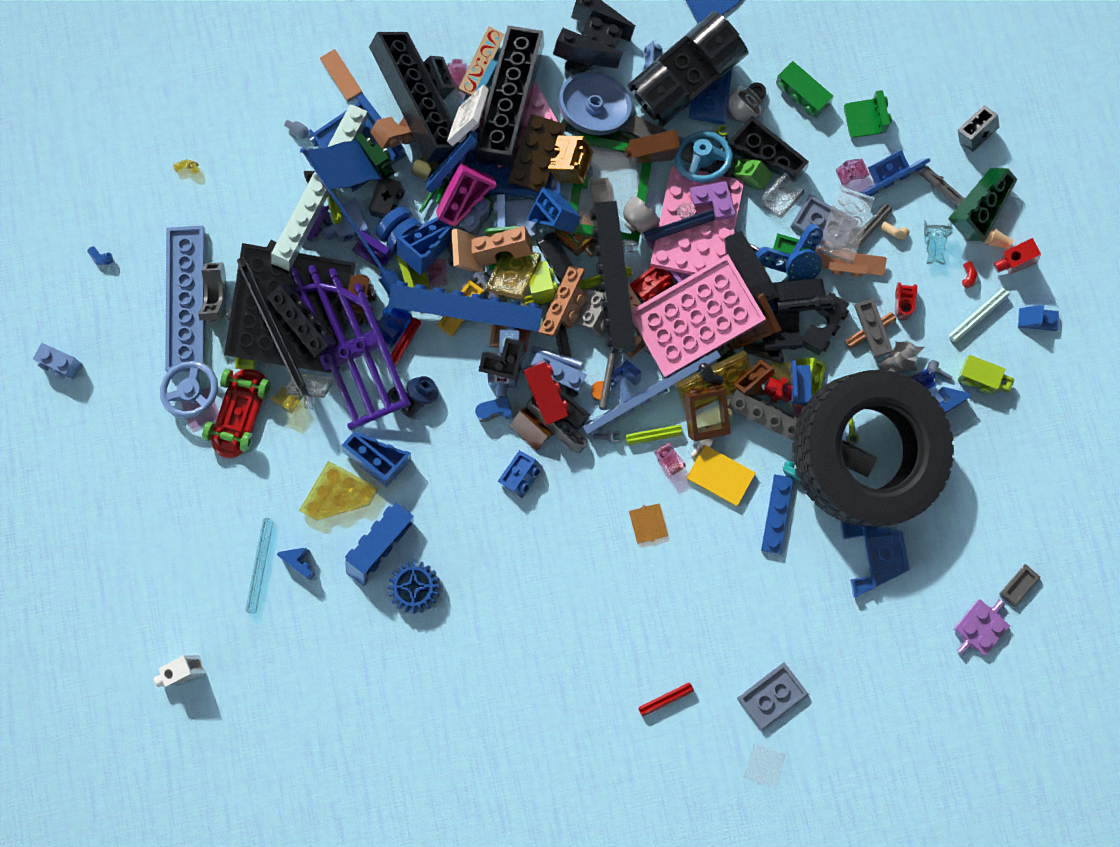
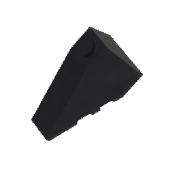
M739 231L725 237V254L729 255L757 305H761L757 298L761 293L765 295L768 302L777 298L778 295L770 277L758 260L743 232Z

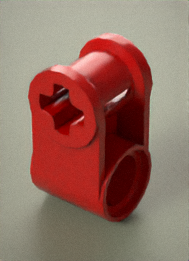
M901 282L897 283L894 312L899 320L909 319L914 312L917 284L910 286L902 285ZM901 307H906L909 312L902 311Z

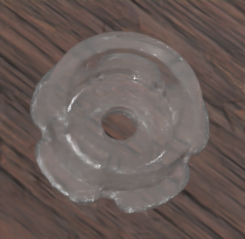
M680 203L677 208L679 217L684 219L695 215V206L692 203Z

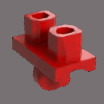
M770 377L769 381L765 384L764 392L765 395L771 397L770 402L776 403L779 399L784 402L792 401L791 386L785 385L788 380L787 378L782 377L778 381Z

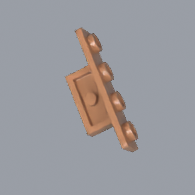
M819 248L815 250L821 257L822 268L832 270V274L843 275V272H851V276L862 277V274L883 276L885 273L887 258L883 256Z
M568 267L539 329L541 334L554 337L561 323L566 328H573L587 298V295L578 287L585 273L583 268Z

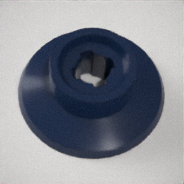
M427 376L413 378L407 383V393L413 400L419 403L431 404L439 398L438 387Z

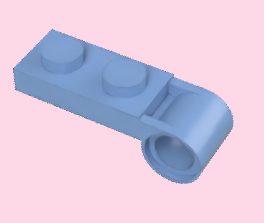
M536 353L531 365L545 361L553 369L554 375L551 376L554 382H558V384L579 393L587 374L543 354Z

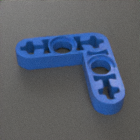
M811 224L806 227L791 254L769 247H762L758 249L756 256L762 266L785 273V265L789 257L796 251L800 250L801 252V249L806 246L809 247L808 249L815 251L823 238V231L818 225ZM784 258L782 264L776 265L778 259Z

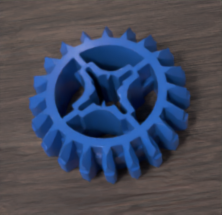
M416 561L412 562V567H410L408 562H405L406 568L403 569L399 565L398 569L401 572L398 574L396 571H393L392 574L396 578H389V581L394 583V585L388 586L389 590H394V592L389 593V597H396L392 603L397 604L400 602L397 608L401 610L405 606V613H408L410 608H412L413 614H416L417 608L423 613L424 605L428 609L431 608L428 604L429 601L434 604L437 602L432 598L433 595L436 597L440 596L438 592H435V589H441L440 585H435V583L440 581V578H433L437 574L435 570L429 573L431 570L430 565L423 569L424 562H420L418 567ZM418 572L425 574L430 584L420 583ZM411 573L410 580L407 583L400 584L404 576ZM416 582V585L420 587L416 588L413 593V590L409 589V587L413 586ZM429 590L427 596L422 601L417 602L419 594ZM399 591L409 592L411 603L404 601Z

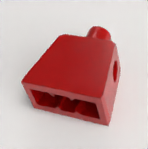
M1031 238L1004 251L1002 259L993 264L997 273L1007 270L1009 274H1013L1037 264L1041 252L1034 239Z

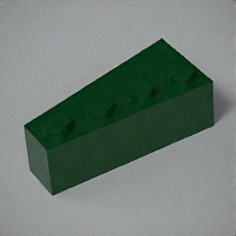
M990 168L948 220L967 241L985 242L1018 179L1009 168Z

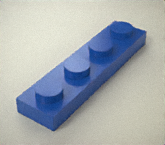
M470 130L466 138L457 145L427 180L425 188L427 191L432 193L435 188L439 189L444 182L443 179L446 176L449 177L454 172L455 165L457 163L460 164V162L462 163L466 158V153L476 147L478 133L475 130L473 132Z
M776 474L773 476L761 551L781 554L793 484L792 477Z

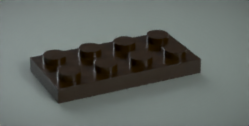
M534 114L530 115L508 178V184L540 193L542 187L546 188L551 173L548 169L549 165H551L550 160L557 156L555 148H559L555 146L558 136L564 135L566 124Z

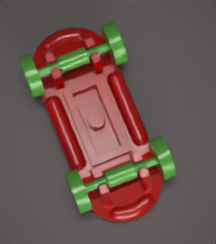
M225 369L222 373L220 386L227 388L216 422L208 421L205 424L202 439L205 441L211 440L215 452L224 458H236L243 452H248L253 440L252 431L263 399L268 396L271 386L270 380H266L265 376L256 369H242L234 375L233 370Z

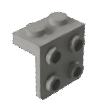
M584 289L582 291L587 295V298L574 324L587 327L598 337L604 338L607 329H604L603 319L606 318L605 311L601 309L603 293Z

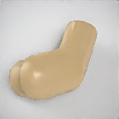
M884 222L881 226L882 231L900 240H905L910 233L906 227L898 229L888 222Z

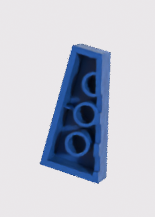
M397 503L392 507L388 506L383 513L382 519L380 521L376 520L371 526V531L368 535L364 534L358 541L359 545L346 554V573L364 586L368 581L366 579L370 571L375 573L381 562V557L389 555L394 547L392 543L400 541L413 524L414 516Z

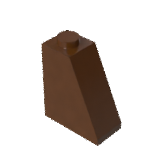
M677 130L629 140L627 147H625V157L629 159V164L673 160L680 148Z

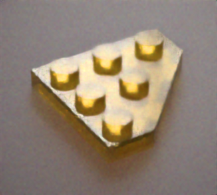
M327 461L299 511L316 521L369 506L379 488Z

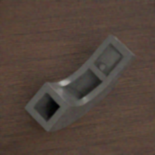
M224 262L205 263L201 270L204 285V301L198 315L199 321L214 322L223 319L225 315L227 290Z

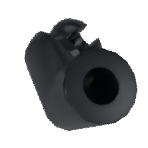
M707 363L699 365L698 370L704 382L722 385L723 377L715 375L710 365Z

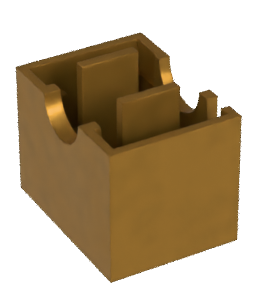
M558 136L555 144L556 147H559L555 148L558 156L551 158V165H549L548 169L559 183L584 184L593 150L583 136Z

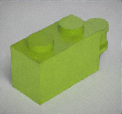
M542 258L529 260L530 265L525 266L533 302L535 304L553 302L555 293L558 291L556 281L552 282V279H555L553 268L548 267L547 261L542 262Z
M970 354L965 358L957 378L963 385L977 387L985 394H994L997 390L1010 393L1015 381L1014 378L1004 374L1005 368ZM1001 380L1005 381V385L1000 384Z

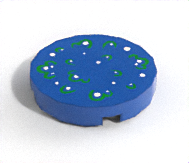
M804 249L801 252L800 250L796 251L786 262V276L790 281L815 279L822 269L821 257L812 249Z

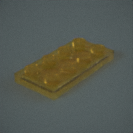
M742 351L712 365L711 368L715 375L723 377V383L719 386L726 389V395H729L737 389L733 386V383L750 370L751 366L748 355L745 351ZM700 372L675 383L684 412L683 393L689 392L691 388L704 389L711 385L703 381ZM718 396L695 400V411L717 401Z

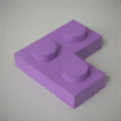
M726 181L691 187L689 189L693 207L712 204L716 221L735 217Z

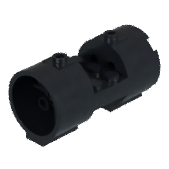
M712 11L628 83L627 86L631 92L635 91L634 98L653 120L658 119V125L663 128L744 59L749 52L739 36L740 34L732 24L717 11Z

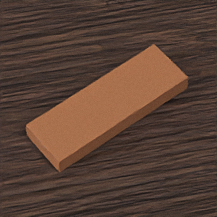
M336 49L320 57L322 64L347 102L363 93Z

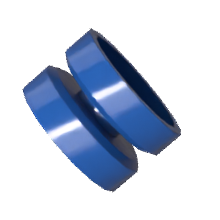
M401 206L392 210L381 220L376 229V236L386 243L387 247L394 254H397V238L423 224L417 218H413V214L406 207Z

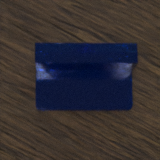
M626 359L611 376V385L615 387L625 377L636 386L641 381V371Z

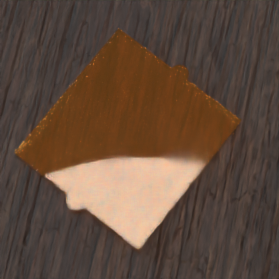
M660 503L650 506L643 505L642 508L629 511L637 544L647 541L654 542L655 539L668 536Z

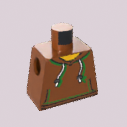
M582 210L579 211L578 214L581 216L579 223L591 225ZM561 230L554 232L559 242L576 256H579L584 251L590 258L595 256L594 243L596 238L593 239L590 236Z

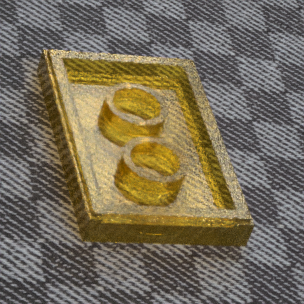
M503 251L485 287L486 292L522 300L541 260V253L533 252L532 255L515 259L512 253Z

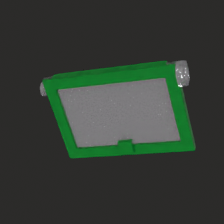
M582 134L593 150V155L584 184L572 185L569 203L581 216L579 225L574 229L573 233L592 237L594 223L590 220L589 211L592 209L594 202L617 201L623 251L628 253L636 252L640 232L636 230L632 232L625 226L626 220L623 216V210L633 196L638 197L644 203L646 202L652 162L629 164V159L625 157V147H627L628 143Z

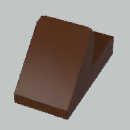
M760 360L733 383V386L744 395H765L761 385L774 375L775 371L763 360Z

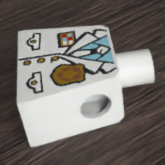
M183 655L160 667V675L154 677V682L158 688L162 686H179L206 674L199 655Z

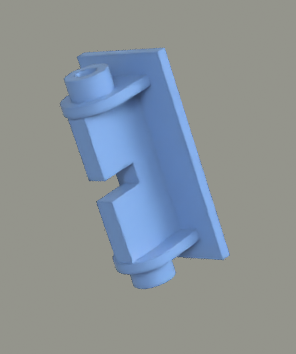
M654 40L644 48L645 64L643 71L662 55L663 49L661 45H654Z

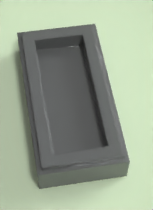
M1024 564L999 594L1015 607L1041 577Z

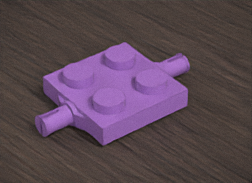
M977 599L953 628L964 641L957 649L961 655L964 656L966 651L972 647L983 656H986L1010 627L999 614L1000 610L1006 605L1002 600L998 599L993 607H989L981 599Z

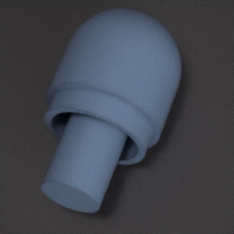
M286 120L284 126L290 129V133L299 139H304L309 134L308 127L300 122Z

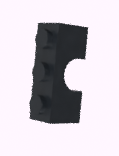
M837 296V310L825 309L818 312L827 320V326L819 328L810 324L802 338L803 347L818 356L821 351L826 352L831 343L828 341L830 336H835L840 328L837 324L840 319L844 321L849 313L847 307L850 303Z

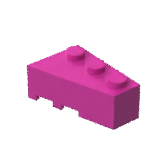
M460 162L436 209L438 220L456 226L471 211V208L478 201L480 202L489 190L496 186L494 177Z

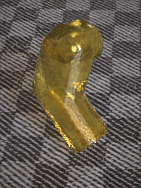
M190 159L173 164L175 172L184 169H190L191 174L200 172L199 164Z

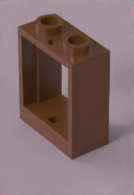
M711 384L704 389L691 388L689 392L683 393L687 431L690 439L695 442L731 434L726 389L719 386V384ZM718 396L721 423L697 428L694 401Z

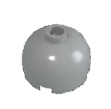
M742 85L730 95L728 101L730 116L735 121L738 120L742 123H746L751 116L756 119L760 118L764 114L765 108H761L760 104L762 101L758 95L750 88L743 89Z
M633 196L624 207L625 226L632 232L636 230L644 233L654 229L660 222L656 213L651 208L648 209L645 203L636 196Z

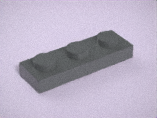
M874 299L856 303L854 307L873 358L892 353L893 350Z

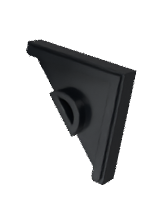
M752 343L744 346V352L784 364L781 349L777 351L765 350L763 343Z

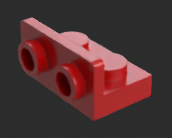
M651 267L629 285L635 295L641 299L642 303H645L675 284L671 275L666 270Z

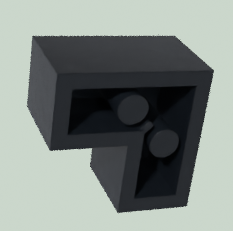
M507 337L502 355L487 351L482 352L478 371L512 380L519 379L527 341Z

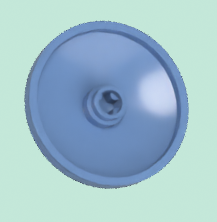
M582 72L571 76L562 85L558 97L559 109L564 119L574 128L587 134L607 135L614 133L626 124L631 113V99L624 86L614 78L598 72Z

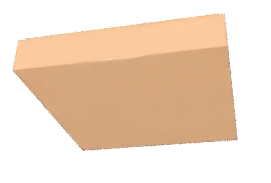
M459 229L452 230L453 262L455 267L473 273L483 272V267H479L472 255V239L479 236Z

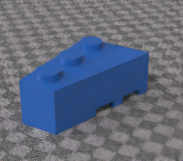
M542 187L526 220L544 227L573 233L574 229L579 225L581 216L562 194Z
M436 217L397 238V255L422 275L452 242L453 225L438 220Z
M356 431L341 445L345 455L386 488L411 461V452L394 448L390 444L381 443L377 439Z

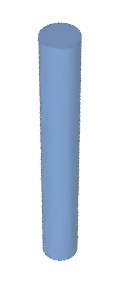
M536 346L532 347L531 353L533 354L540 353L578 369H583L584 362Z

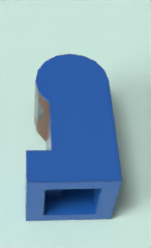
M508 396L480 403L475 409L476 416L481 422H488L492 418L504 415L506 420L513 418Z

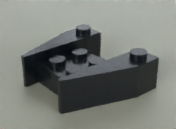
M576 0L571 18L586 25L581 35L563 27L556 40L553 55L569 62L618 69L623 52L616 50L620 39L631 41L636 25L602 0Z

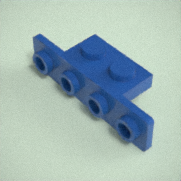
M899 150L867 167L875 184L859 193L861 196L867 195L871 197L878 193V189L882 187L886 189L894 185L895 180H903L909 177L910 172L914 170L917 172L926 168V164L931 160L930 158H923L909 166L903 151Z

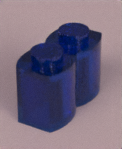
M387 305L382 312L383 317L376 321L386 345L392 348L407 328L413 316L404 309L392 308Z

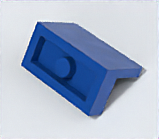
M792 361L790 366L792 405L806 404L812 397L810 365H796V361Z

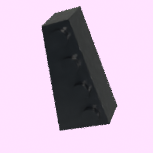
M753 116L727 142L731 146L733 154L744 159L761 161L769 171L793 182H796L808 168L809 161Z

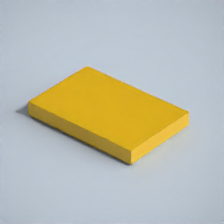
M704 445L686 479L737 507L756 472Z

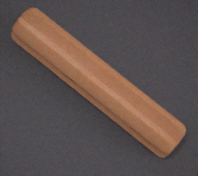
M892 312L881 318L884 328L896 321V317ZM863 329L846 340V345L849 349H853L866 340Z

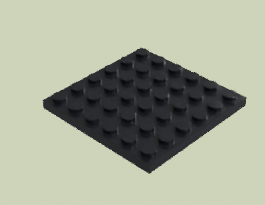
M242 243L240 258L245 257L247 263L250 264L252 273L297 368L332 374L331 370L325 371L324 366L320 362V357L312 355L267 298L280 285L290 284L293 288L296 287L291 270L288 271L272 264L271 253L274 248ZM298 253L291 268L296 267L298 269L299 276H301L304 285L314 284L312 275L309 272V266L311 265L316 267L317 274H319L322 283L334 285L329 270L335 268L343 288L348 290L350 276H354L356 263ZM238 265L224 356L285 366ZM318 291L307 292L318 320L337 342L335 346L339 345ZM326 291L345 337L347 316L338 294Z

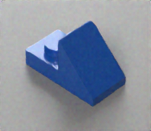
M1044 305L1019 308V328L1048 331L1058 330L1059 311L1044 310Z
M941 387L938 391L944 399L939 402V406L943 407L945 413H948L971 397V394L968 392L947 387Z
M299 548L277 553V556L309 580L315 575L311 571L312 566L305 561L300 563L309 552V549Z

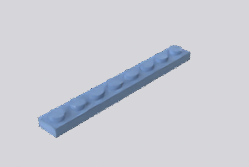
M717 350L712 351L582 426L586 434L591 433V435L601 430L600 426L605 423L610 425L616 422L619 415L623 413L624 415L630 414L635 410L633 407L638 404L643 406L651 401L650 398L656 394L661 396L668 391L667 388L671 385L676 387L684 382L685 377L689 375L694 377L699 374L698 367L701 363L713 366L718 363L717 359L721 356Z

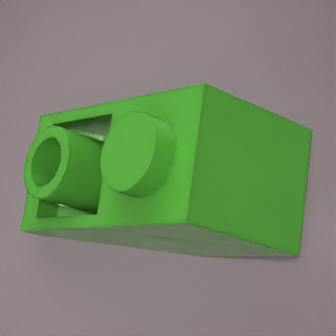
M736 158L731 177L743 180L744 184L750 188L764 190L773 176L768 168L761 161Z

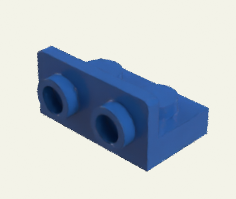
M519 450L497 482L513 491L520 498H523L529 491L532 483L540 475L543 466L536 459Z

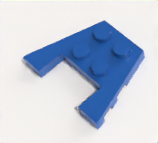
M840 522L843 540L863 537L870 577L850 580L853 598L910 570L902 531L881 527L857 526Z

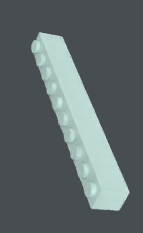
M350 104L328 147L345 141H357L356 136L361 134L366 125L367 111ZM316 172L312 175L271 253L272 264L290 271L330 194Z

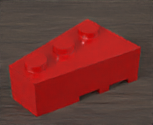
M540 361L521 369L545 424L548 425L568 416L567 411L569 407L565 399L561 400L559 393L562 391L558 382L554 383L551 375H554L551 365H547L545 361Z

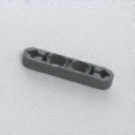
M534 396L529 399L527 409L570 450L575 453H581L587 446V440L567 420L562 418L546 425Z

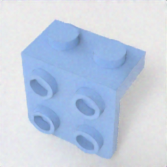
M505 194L497 195V201H494V213L497 212V219H494V227L525 226L531 237L535 236L536 223L526 220L535 201H506Z

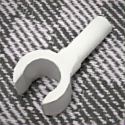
M714 438L701 440L697 448L690 455L695 457L704 445L710 447Z

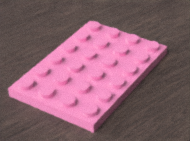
M671 166L658 227L713 210L712 204L693 207L689 189L691 187L724 181L727 182L735 217L717 221L715 218L714 221L655 240L650 267L693 275L726 256L724 238L734 234L744 181L722 176L711 182H693L682 176L675 166ZM698 171L696 175L704 176L711 173Z
M729 255L722 257L631 310L632 320L665 378L766 321Z

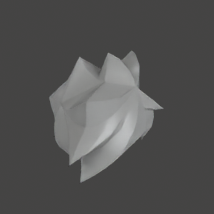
M895 341L892 353L879 365L884 370L899 374L904 370L917 371V355L925 347L915 346L909 341Z

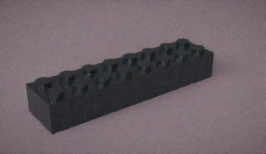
M507 26L477 138L478 143L474 149L477 162L513 167L544 48V33L542 30Z
M377 32L369 45V49L426 162L444 161L457 147L459 142L453 146L447 142L454 121L408 32Z

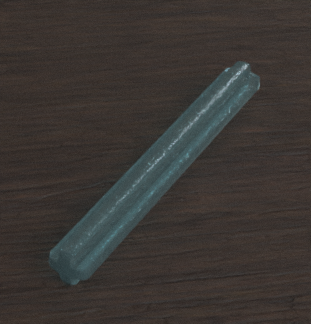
M271 518L262 519L245 608L247 613L254 614L257 612L274 522Z

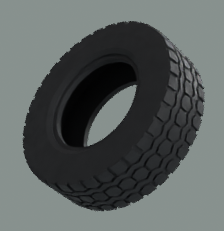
M887 370L857 372L833 380L819 389L802 409L801 416L798 417L795 425L797 428L794 430V442L792 443V452H794V456H792L794 466L796 465L795 471L797 477L801 480L799 482L803 490L807 491L806 494L811 501H815L814 504L831 517L857 526L895 525L908 521L927 510L932 505L931 503H934L940 496L939 493L944 490L947 484L945 482L950 477V468H952L954 460L952 458V455H954L952 441L954 440L953 434L950 432L951 426L949 420L945 417L946 413L943 407L939 406L940 403L935 396H931L932 393L926 387H922V384L914 379L911 380V377ZM863 409L874 410L886 416L895 425L902 440L903 457L900 468L890 482L878 489L870 488L857 481L847 469L842 456L841 443L844 430L851 418Z

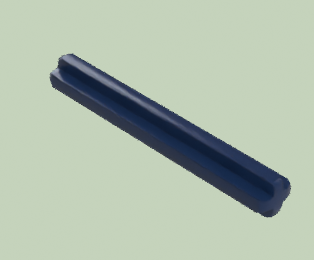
M708 210L645 231L644 238L646 242H651L714 221L716 216L713 210Z

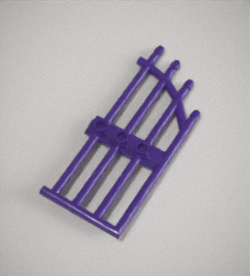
M314 265L309 266V272L312 275L314 284L304 285L301 276H299L298 269L296 267L291 268V274L296 284L294 290L300 294L302 300L316 317V312L307 292L318 291L339 342V345L331 348L325 355L319 357L325 371H332L352 422L347 423L348 429L353 430L411 405L366 294L363 292L362 285L360 283L354 285L358 296L343 288L335 268L329 270L334 285L322 283ZM326 291L338 294L355 338L346 341ZM349 300L363 308L372 329L371 331L362 334ZM378 348L381 351L401 400L394 404L390 402L370 353ZM363 356L384 405V408L375 411L354 361V359ZM344 363L348 364L368 415L364 417H358L338 366Z

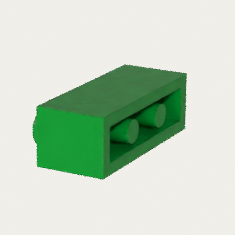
M794 61L777 77L776 84L778 88L788 93L795 103H799L804 107L807 114L813 115L815 118L832 103L834 96Z

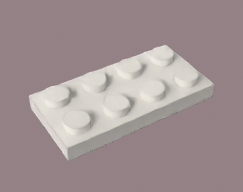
M485 85L481 86L459 106L447 140L452 146L457 142L461 143L470 130L473 132L479 126V120L485 108L484 104L488 99L489 89Z

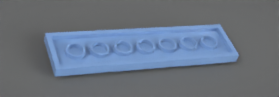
M203 225L166 227L165 371L167 373L171 368L182 362L196 361L205 364V320L199 321L198 315L204 301V285L201 272L205 264V227ZM189 368V369H184V370H182V371H180V372L190 371L191 368Z

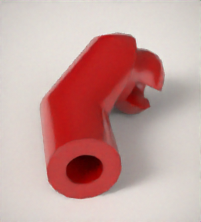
M968 261L963 264L967 273L966 279L962 280V285L965 289L974 287L978 279V273L972 261Z

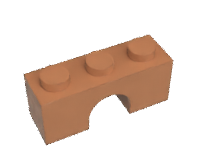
M392 117L378 119L370 131L382 149L384 147L393 148L400 144L406 145L416 141L404 117L399 125Z
M522 226L472 239V255L479 267L497 263V253L501 251L512 253L515 259L532 255V238L526 227Z

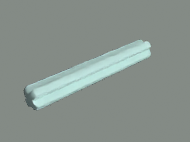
M1002 288L951 332L949 338L954 343L961 339L1008 298L1009 292Z

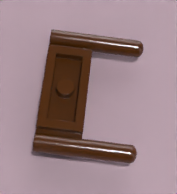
M763 293L759 294L757 298L766 314L764 316L766 321L726 343L731 350L734 351L737 348L739 349L782 330Z

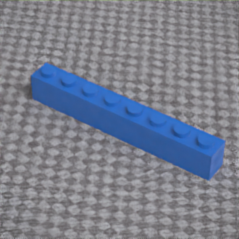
M397 281V284H391L388 307L538 332L540 329L543 308H539L540 304L528 303V306L520 305L521 301L511 299L507 303L502 302V298L493 296L488 300L483 299L481 294L472 293V297L464 296L465 292L453 290L452 294L446 293L444 288L434 287V290H428L426 285L416 284L415 287H409L407 282Z

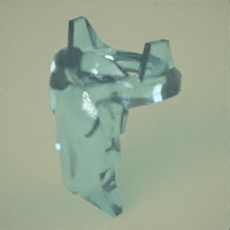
M924 220V242L927 244L926 252L928 253L927 264L934 262L941 265L946 264L943 253L947 237L953 233L951 222L948 223V226L927 225L926 220Z

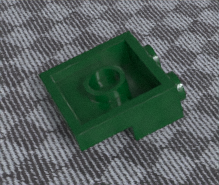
M362 133L356 136L357 141L380 176L388 178L393 175L395 171L392 165L394 163L390 158L391 155L385 147L382 149L379 143L374 146L369 137L365 138Z

